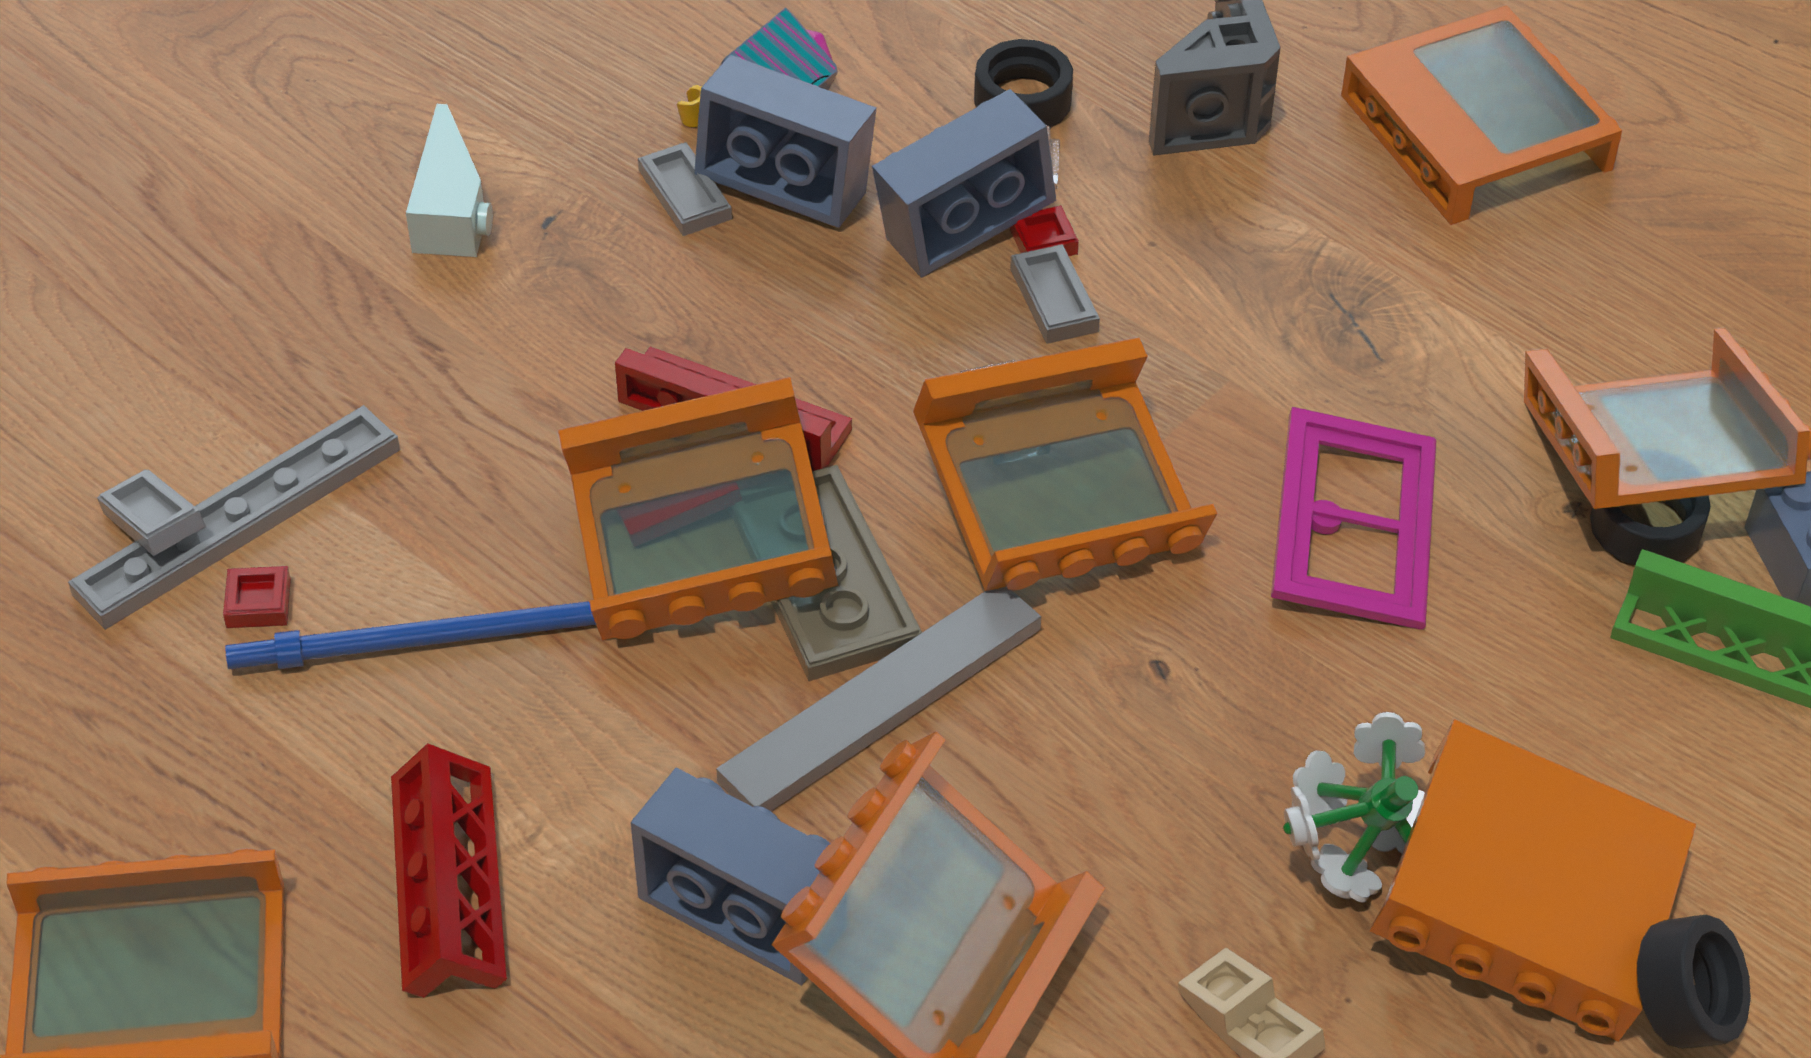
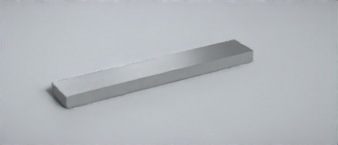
M363 405L197 504L195 507L200 511L206 526L205 528L155 556L135 541L68 581L71 594L106 630L400 451L398 436Z
M1007 587L981 593L716 768L717 782L731 796L752 807L761 806L770 811L774 810L1041 630V616L1016 593L1007 589Z

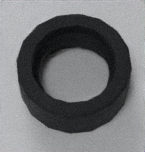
M1016 39L1004 41L987 49L977 60L974 83V104L976 107L1007 91L1000 88L998 84L1005 80L1026 78L1040 81L1050 87L1038 93H1015L1047 126V129L1061 123L1070 112L1073 67L1068 57L1055 46L1038 40Z
M1638 456L1657 483L1698 479L1696 474L1679 463L1660 457ZM1709 495L1661 501L1676 510L1684 520L1683 523L1670 527H1651L1635 522L1622 513L1618 506L1594 509L1592 506L1590 514L1592 533L1603 549L1620 561L1636 565L1642 549L1684 562L1698 549L1711 509Z
M1706 914L1663 920L1650 926L1640 944L1637 959V980L1643 1009L1654 1032L1667 1045L1681 1049L1724 1045L1737 1039L1748 1020L1751 993L1750 976L1744 953L1734 933L1721 919Z

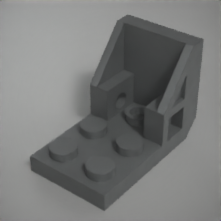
M1214 0L1216 2L1215 11L1208 13L1207 20L1203 21L1156 60L1148 141L1153 156L1256 144L1271 127L1281 46L1262 0Z

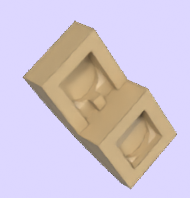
M1228 948L1221 950L1178 982L1179 993L1192 1009L1241 1058H1314L1325 1049L1323 1029L1275 998L1273 979Z

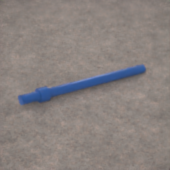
M586 601L301 636L300 630L274 633V639L225 645L228 669L278 664L279 669L303 667L304 660L589 626L596 625L591 612L590 602Z

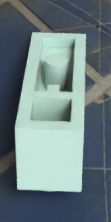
M436 104L406 210L412 253L477 257L482 235L489 236L491 233L493 220L491 203H484L481 179L448 105Z

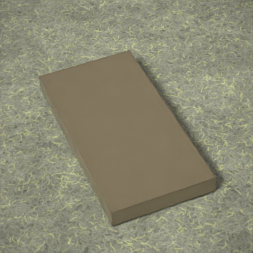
M838 465L816 470L812 473L839 586L824 589L819 594L811 597L799 598L792 596L771 601L808 681L881 660L922 633ZM792 478L740 492L743 503L728 510L753 563L809 550Z

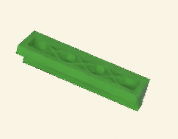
M1644 549L1641 550L1627 595L1614 623L1610 636L1611 639L1811 708V606ZM1635 609H1639L1661 617L1667 627L1652 631L1632 624L1630 621ZM1703 632L1717 636L1726 648L1710 651L1698 647L1691 636ZM1761 653L1769 654L1779 658L1786 669L1776 672L1757 667L1751 656Z

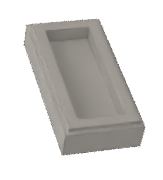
M687 142L638 158L639 172L682 236L732 220L731 206L714 181L708 176L698 173L697 175L694 174L696 155Z
M1063 244L1011 255L1010 270L1046 344L1099 332L1100 318Z
M143 470L97 497L104 515L153 556L206 527L200 511L150 470Z

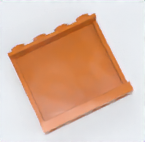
M1454 719L1434 754L1428 770L1431 777L1386 900L1375 918L1370 932L1389 940L1401 950L1417 952L1451 967L1462 977L1480 980L1512 994L1525 1005L1543 1008L1577 1023L1579 1027L1591 1034L1606 1036L1619 1042L1643 1009L1637 980V959L1641 940L1650 926L1663 920H1669L1696 824Z

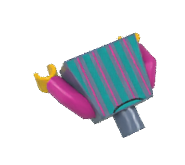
M786 7L729 54L829 90L838 73L824 35L817 31L806 30ZM729 55L723 59L722 63L729 57ZM693 85L686 92L688 102L679 101L677 103L681 122L688 127L698 126L701 86Z

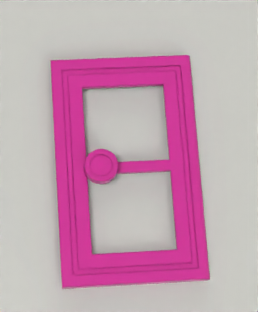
M1292 407L1288 422L1271 598L1405 627L1424 629L1426 627L1436 439L1430 436ZM1319 444L1402 462L1399 520L1343 509L1328 500H1317L1314 502ZM1343 521L1398 533L1394 594L1307 576L1311 529L1320 534H1333L1338 531Z

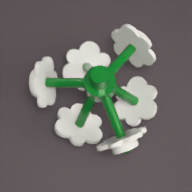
M1391 712L1380 713L1373 718L1372 724L1361 723L1354 730L1355 739L1357 740L1354 744L1356 759L1371 764L1378 762L1381 766V780L1369 788L1343 785L1342 782L1345 779L1343 765L1332 762L1331 757L1325 751L1316 750L1307 757L1305 767H1300L1294 772L1293 784L1295 787L1291 788L1292 807L1284 809V832L1289 834L1294 847L1303 845L1307 856H1310L1312 859V867L1322 874L1320 878L1324 887L1338 897L1345 899L1353 898L1359 902H1365L1370 895L1377 894L1382 887L1380 878L1374 872L1367 869L1368 865L1364 857L1371 846L1382 852L1397 848L1400 853H1403L1424 796V792L1418 789L1416 782L1412 778L1401 776L1395 779V769L1399 768L1402 762L1415 763L1424 757L1425 744L1420 740L1422 738V728L1414 722L1405 723L1399 715ZM1347 800L1358 801L1356 804L1346 806ZM1361 817L1364 823L1368 825L1350 854H1347L1343 849L1333 844H1324L1319 851L1317 846L1319 845L1316 828Z

